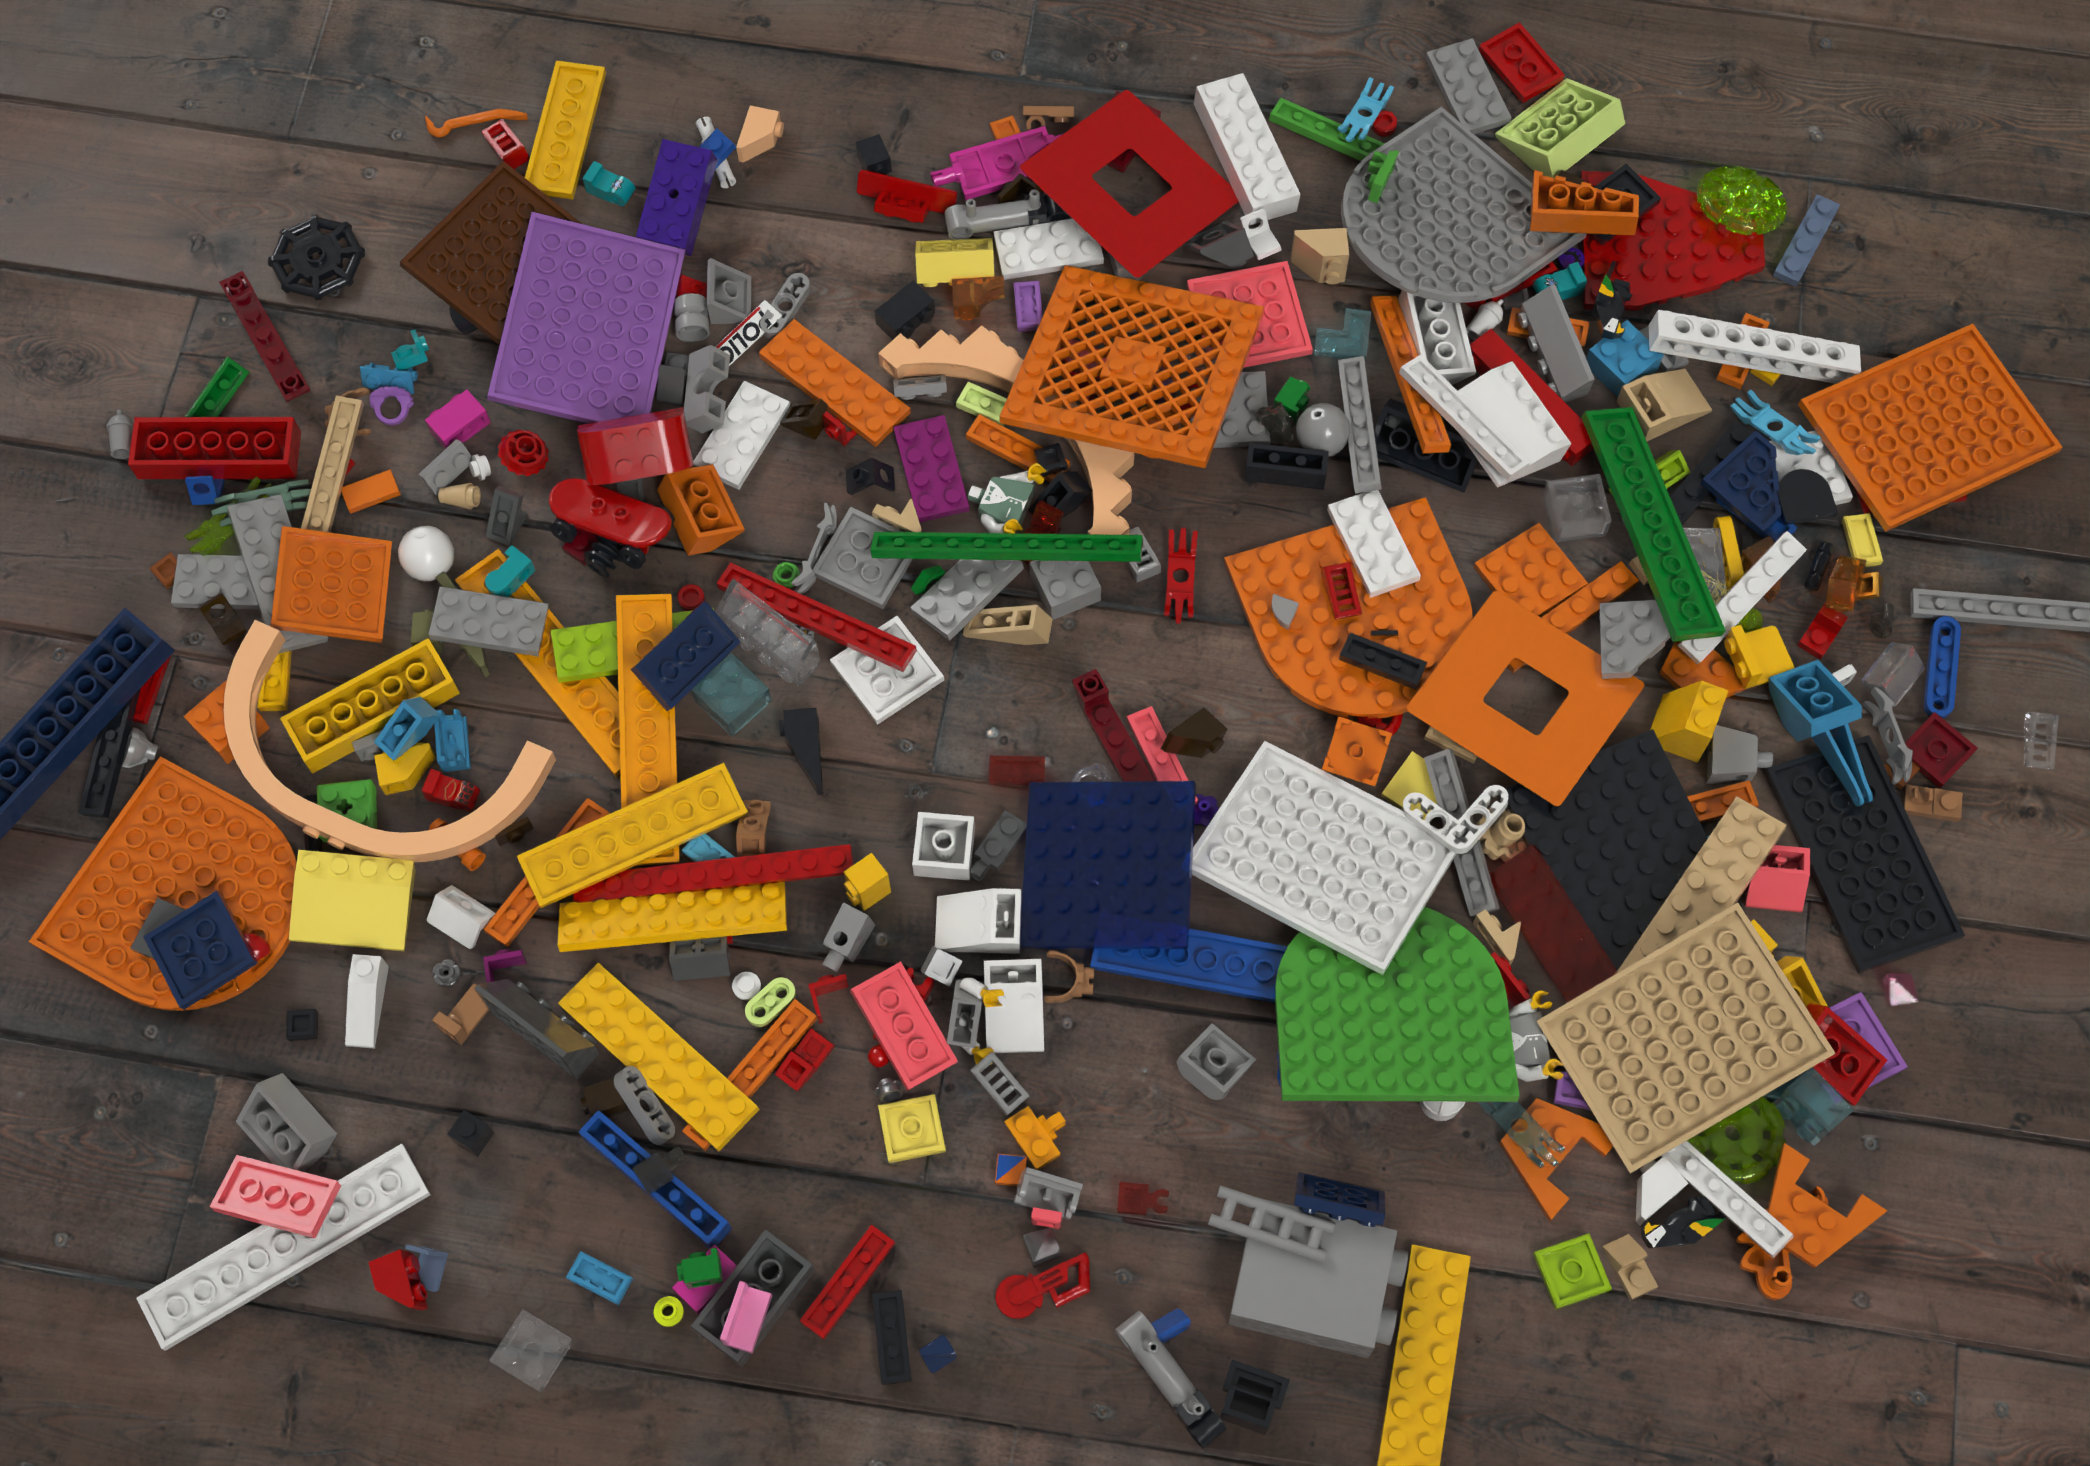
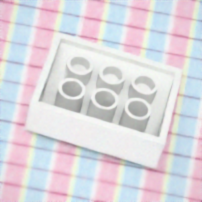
M1513 361L1491 369L1458 390L1530 462L1525 471L1507 481L1461 435L1497 488L1560 462L1571 445L1569 439Z

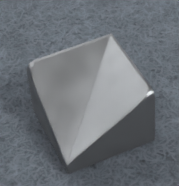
M1051 1228L1023 1235V1241L1033 1266L1061 1256V1250Z

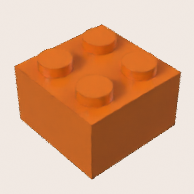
M226 680L183 717L198 735L229 764L234 759L228 743L224 722ZM256 711L257 737L259 738L270 727Z

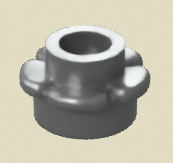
M443 960L442 963H437L432 971L434 974L433 980L439 986H453L458 982L461 975L460 967L455 965L453 960ZM449 971V974L444 975V972Z
M885 1078L878 1083L874 1093L876 1096L878 1095V1098L884 1104L895 1102L902 1096L900 1088L902 1083L893 1078Z

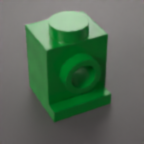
M1290 376L1274 399L1272 412L1295 425L1298 421L1299 411L1302 412L1309 402L1310 398L1307 397L1310 390L1309 384Z
M717 1248L711 1249V1255H706V1252H696L689 1254V1259L681 1260L682 1263H677L679 1282L684 1281L688 1289L723 1283L720 1253Z

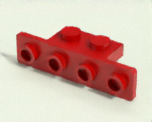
M860 170L858 173L857 193L877 198L874 203V212L881 213L887 217L894 216L907 219L910 222L923 223L929 211L944 214L947 208L957 204L958 193L953 190L866 170Z

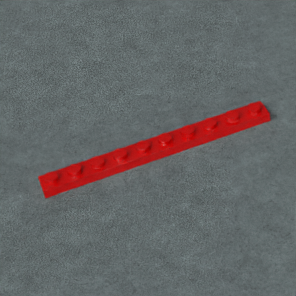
M847 844L629 869L574 893L573 900L574 902L582 903L600 899L614 900L626 897L653 896L655 894H677L684 891L698 892L710 889H727L739 886L844 875V871L853 866L852 846Z

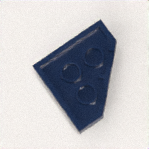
M1755 430L1709 472L1700 484L1760 536L1775 524L1781 516V505H1779L1778 498L1779 478L1778 471H1776V447Z

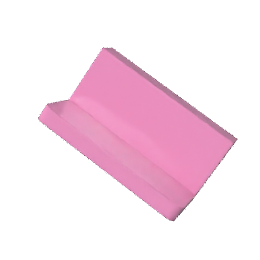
M739 1282L720 1337L724 1345L753 1354L772 1294L748 1287L746 1282Z

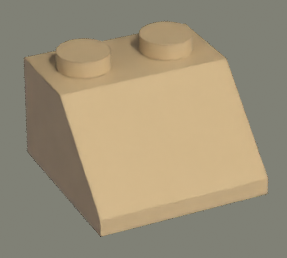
M1347 228L1295 230L1291 263L1318 283L1337 284L1345 282L1349 260Z

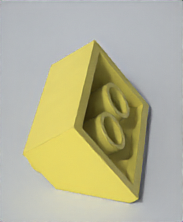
M993 238L916 241L917 284H923L924 287L938 286V283L948 282L950 286H960L964 282L974 281V284L985 285L989 284V281L995 280Z

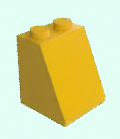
M1699 681L1663 694L1650 730H1654L1663 750L1698 763L1712 739L1729 690Z

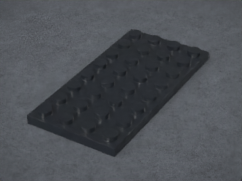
M1869 735L1854 740L1867 783L1873 796L1872 802H1864L1861 806H1856L1853 803L1846 788L1821 751L1769 767L1765 771L1799 847L1810 848V871L1857 973L1962 939L1965 936Z

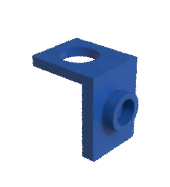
M213 476L186 477L185 479L192 505L215 504L214 499L222 495L225 484L224 479H213Z

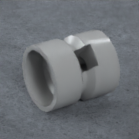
M692 293L677 297L674 301V315L677 317L675 320L677 338L684 342H699L708 338L710 330L707 318V299L702 295Z

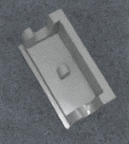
M1027 1167L1021 1172L1013 1203L1032 1209L1035 1207L1062 1212V1218L1069 1220L1072 1213H1075L1083 1184Z

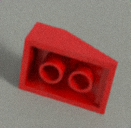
M1809 1003L1806 1007L1833 1048L1835 1054L1805 1071V1073L1852 1106H1855L1888 1059L1829 1007Z

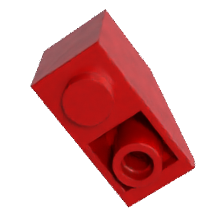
M399 1249L368 1262L376 1291L409 1308L421 1311L428 1309L426 1304L427 1291L421 1283L418 1273L420 1264L412 1252Z

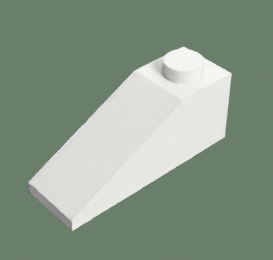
M356 954L352 956L347 993L345 1045L347 1047L375 1049L389 968L381 956Z

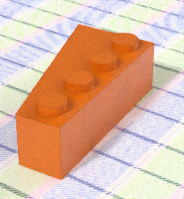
M1534 170L1531 190L1530 231L1635 235L1639 217V195L1610 188L1601 190L1592 187L1590 183L1581 182L1580 185L1566 181L1565 177L1557 175L1555 178L1543 176V172Z

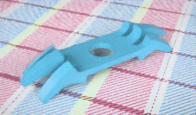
M1369 77L1360 98L1350 114L1347 115L1343 124L1338 127L1341 133H1346L1349 125H1353L1345 141L1352 142L1357 137L1360 128L1363 131L1360 133L1358 140L1366 139L1379 113L1385 108L1394 90L1393 86H1389L1382 100L1379 101L1384 83L1380 82L1375 92L1369 97L1368 94L1374 80ZM1365 109L1370 111L1372 115L1364 117L1358 111Z
M1751 389L1747 392V396L1756 409L1746 404L1739 397L1735 399L1737 404L1733 403L1730 406L1745 425L1750 424L1784 448L1785 453L1802 455L1804 453L1814 454L1816 452L1814 448L1805 443H1817L1821 439L1820 436L1810 434L1801 425L1796 426L1771 409L1770 404L1762 402ZM1771 422H1780L1783 428L1779 431H1771L1767 425Z

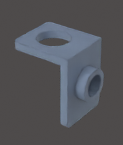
M406 1244L405 1249L420 1253L418 1260L420 1270L418 1273L421 1283L425 1286L426 1290L438 1292L448 1253L425 1246Z

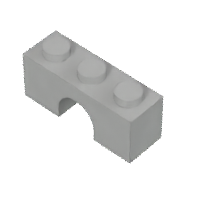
M712 345L689 354L684 412L687 426L700 433H705L724 425L726 401L713 395V391L719 382L728 378L730 355Z

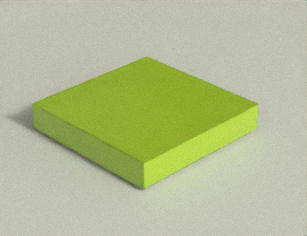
M1589 1233L1533 1253L1555 1310L1612 1290Z

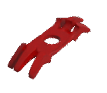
M1181 528L1178 552H1174V530L1169 529L1168 573L1164 616L1169 617L1171 599H1175L1176 624H1181L1184 599L1188 600V618H1193L1194 573L1198 531H1193L1191 551L1186 553V528ZM1177 570H1185L1189 578L1187 581L1180 583L1174 580L1173 574Z

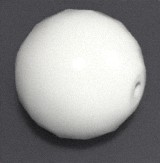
M420 526L413 528L404 535L399 544L398 559L400 565L409 576L420 581H433L441 573H447L450 570L454 561V547L448 535L440 529L432 526Z

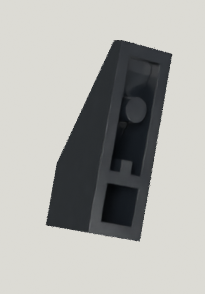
M817 708L783 710L784 720H779L780 737L785 736L788 748L816 793L823 795Z

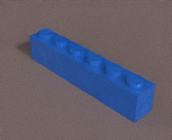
M599 1110L579 1130V1134L586 1143L707 1248L710 1249L714 1244L718 1246L732 1230L726 1219Z

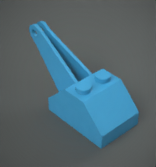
M1819 660L1769 677V692L1783 727L1797 742L1810 737L1814 740L1856 806H1861L1864 802H1872V792L1867 783L1848 723L1862 718V705Z

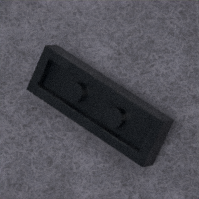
M1353 633L1349 634L1339 656V660L1415 690L1427 666V662Z
M902 1290L873 1293L881 1384L890 1385L912 1382Z

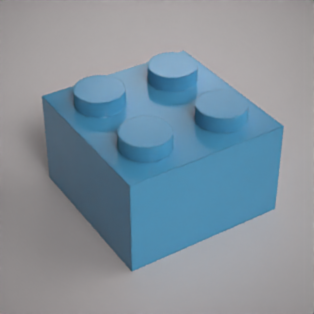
M1628 320L1621 324V328H1625L1622 337L1613 340L1603 338L1589 349L1586 357L1592 373L1617 397L1622 386L1658 371L1664 356L1663 353L1649 351V340Z

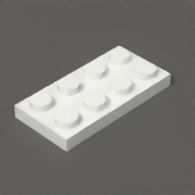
M1074 219L994 231V241L1003 280L1063 271L1065 265L1081 268L1104 264L1101 245Z
M744 381L725 410L724 425L713 429L693 461V467L714 464L721 481L739 490L780 425L790 406V401Z
M1379 490L1364 492L1328 505L1327 511L1370 598L1420 581L1421 575Z

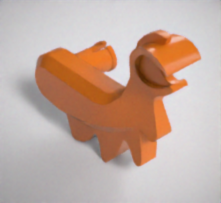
M1816 1186L1812 1193L1817 1199L1828 1205V1199L1825 1197L1824 1191L1819 1186ZM1742 1232L1735 1239L1736 1242L1750 1245L1752 1248L1741 1257L1740 1269L1755 1274L1759 1292L1769 1300L1782 1299L1789 1294L1792 1288L1788 1251L1783 1248L1772 1258Z

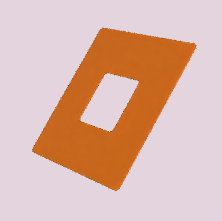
M1494 591L1408 703L1406 709L1412 715L1554 806H1560L1644 688V682L1635 676L1631 678L1602 679L1600 654L1501 592ZM1514 658L1523 661L1569 692L1567 698L1539 735L1529 732L1485 704L1483 700Z

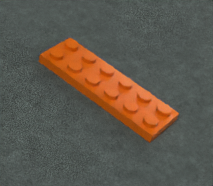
M795 319L759 351L760 359L813 400L822 399L828 404L826 410L857 432L874 447H877L894 430L893 427L898 426L911 413L909 406Z

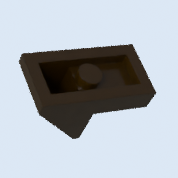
M822 399L792 402L780 424L785 428L816 440L824 428L823 414L828 404Z

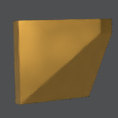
M1879 572L1851 575L1852 601L1880 598L1883 577Z

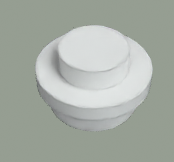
M473 455L472 461L469 462L471 474L473 477H478L480 481L485 480L486 476L491 475L489 462L485 455Z
M742 972L734 978L732 989L739 999L751 1000L760 992L761 982L754 973Z

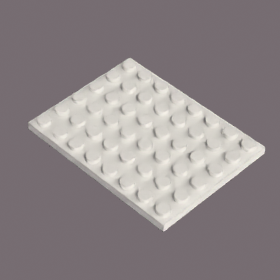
M1264 741L1183 862L1182 870L1383 975L1456 856V853L1449 850L1410 821L1402 810ZM1455 838L1456 844L1462 842L1461 840Z

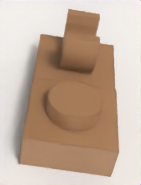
M1023 106V116H1030L1026 123L1027 129L1031 130V123L1034 120L1040 121L1041 127L1046 126L1045 120L1042 117L1054 118V123H1069V118H1074V106Z
M1906 784L1903 789L1902 805L1909 815L1959 822L1962 813L1963 793Z

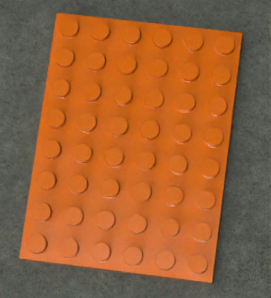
M1970 324L1809 395L1798 403L1804 415L1885 532L2057 454L2063 448L1974 324Z

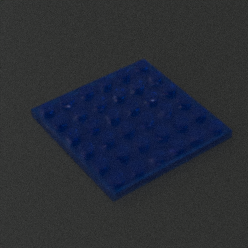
M1194 781L1030 782L1020 947L1188 949L1196 783Z

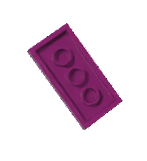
M945 415L894 426L897 446L919 523L969 512V504Z

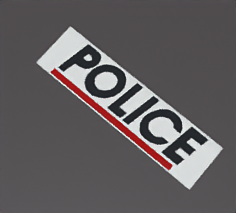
M766 300L716 346V348L730 355L729 366L765 333L761 329L760 321L767 309L774 315L772 319L765 320L767 329L777 319L782 317Z

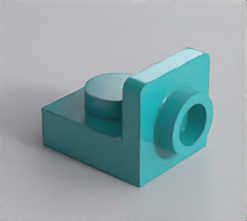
M415 329L410 331L415 344L402 345L396 351L391 352L398 371H403L428 361L425 352L429 348L424 335L418 337Z

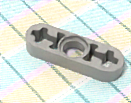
M802 273L790 275L771 303V306L782 315L776 321L777 328L767 329L765 320L772 319L774 316L768 309L763 315L760 326L765 332L763 334L764 337L772 340L793 320L808 297L810 283L806 275ZM800 283H802L803 288L798 287L794 292V285L798 286ZM787 301L792 303L793 306L788 311H782L778 308L780 303Z
M627 1066L618 1072L614 1077L615 1088L647 1138L656 1145H662L670 1140L675 1134L674 1123L654 1092L647 1086V1082L641 1072L633 1066ZM640 1099L647 1102L649 1112L643 1110L640 1105Z

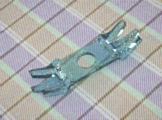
M1478 1102L1487 1115L1501 1126L1533 1164L1539 1168L1545 1166L1533 1153V1148L1542 1159L1552 1166L1556 1167L1559 1164L1542 1144V1141H1545L1548 1147L1558 1153H1562L1565 1148L1556 1142L1518 1102H1491L1496 1110L1487 1102ZM1516 1119H1524L1528 1122V1128L1522 1133H1517L1511 1128L1512 1122Z

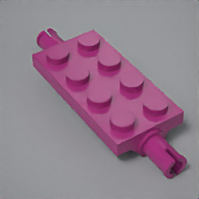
M1043 126L950 153L951 167L930 172L932 183H934L933 186L938 187L956 181V183H959L964 199L968 200L1002 190L1007 182H1012L1020 173L1032 181L1020 169V165L1061 135H1050L1046 127Z

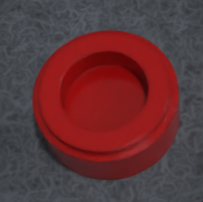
M1381 111L1372 125L1373 132L1382 137L1392 135L1397 127L1396 116L1390 111Z
M688 584L679 590L677 599L681 609L691 611L705 601V595L698 585Z

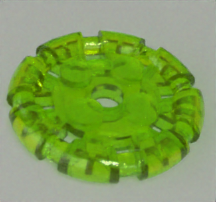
M1722 166L1707 172L1697 185V201L1702 203L1701 209L1704 214L1714 223L1718 224L1720 222L1727 226L1726 230L1743 235H1751L1752 232H1756L1758 235L1765 234L1778 228L1787 214V202L1782 197L1783 192L1777 184L1767 176L1764 178L1758 175L1757 171L1746 167L1733 166L1732 168Z
M1762 1096L1702 1131V1137L1696 1135L1687 1141L1703 1156L1710 1149L1717 1156L1711 1163L1733 1182H1740L1743 1185L1763 1179L1769 1175L1768 1170L1772 1166L1777 1167L1782 1145L1786 1143V1139L1783 1138V1130L1786 1127L1775 1103H1770ZM1753 1104L1762 1111L1759 1116L1753 1109H1750ZM1732 1126L1737 1128L1740 1133V1139L1736 1141L1730 1140L1725 1134L1726 1127ZM1763 1130L1771 1131V1139H1763ZM1757 1152L1763 1157L1760 1162H1756L1752 1158ZM1730 1163H1739V1170H1731Z

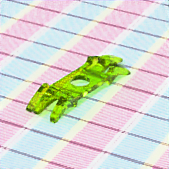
M256 476L249 486L240 493L256 490L260 484V479ZM269 483L264 488L272 487V485ZM260 495L257 499H262L270 496ZM226 514L215 515L209 521L205 520L198 529L184 535L187 541L205 536L189 549L192 554L199 551L202 556L213 553L220 549L222 544L234 534L232 525L220 526V521L224 520Z

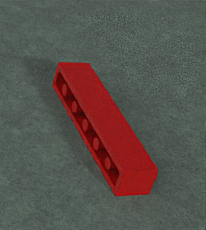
M1492 329L1470 344L1475 369L1481 376L1491 369L1513 361L1571 442L1570 447L1561 459L1562 461H1566L1570 466H1573L1594 450L1583 420Z

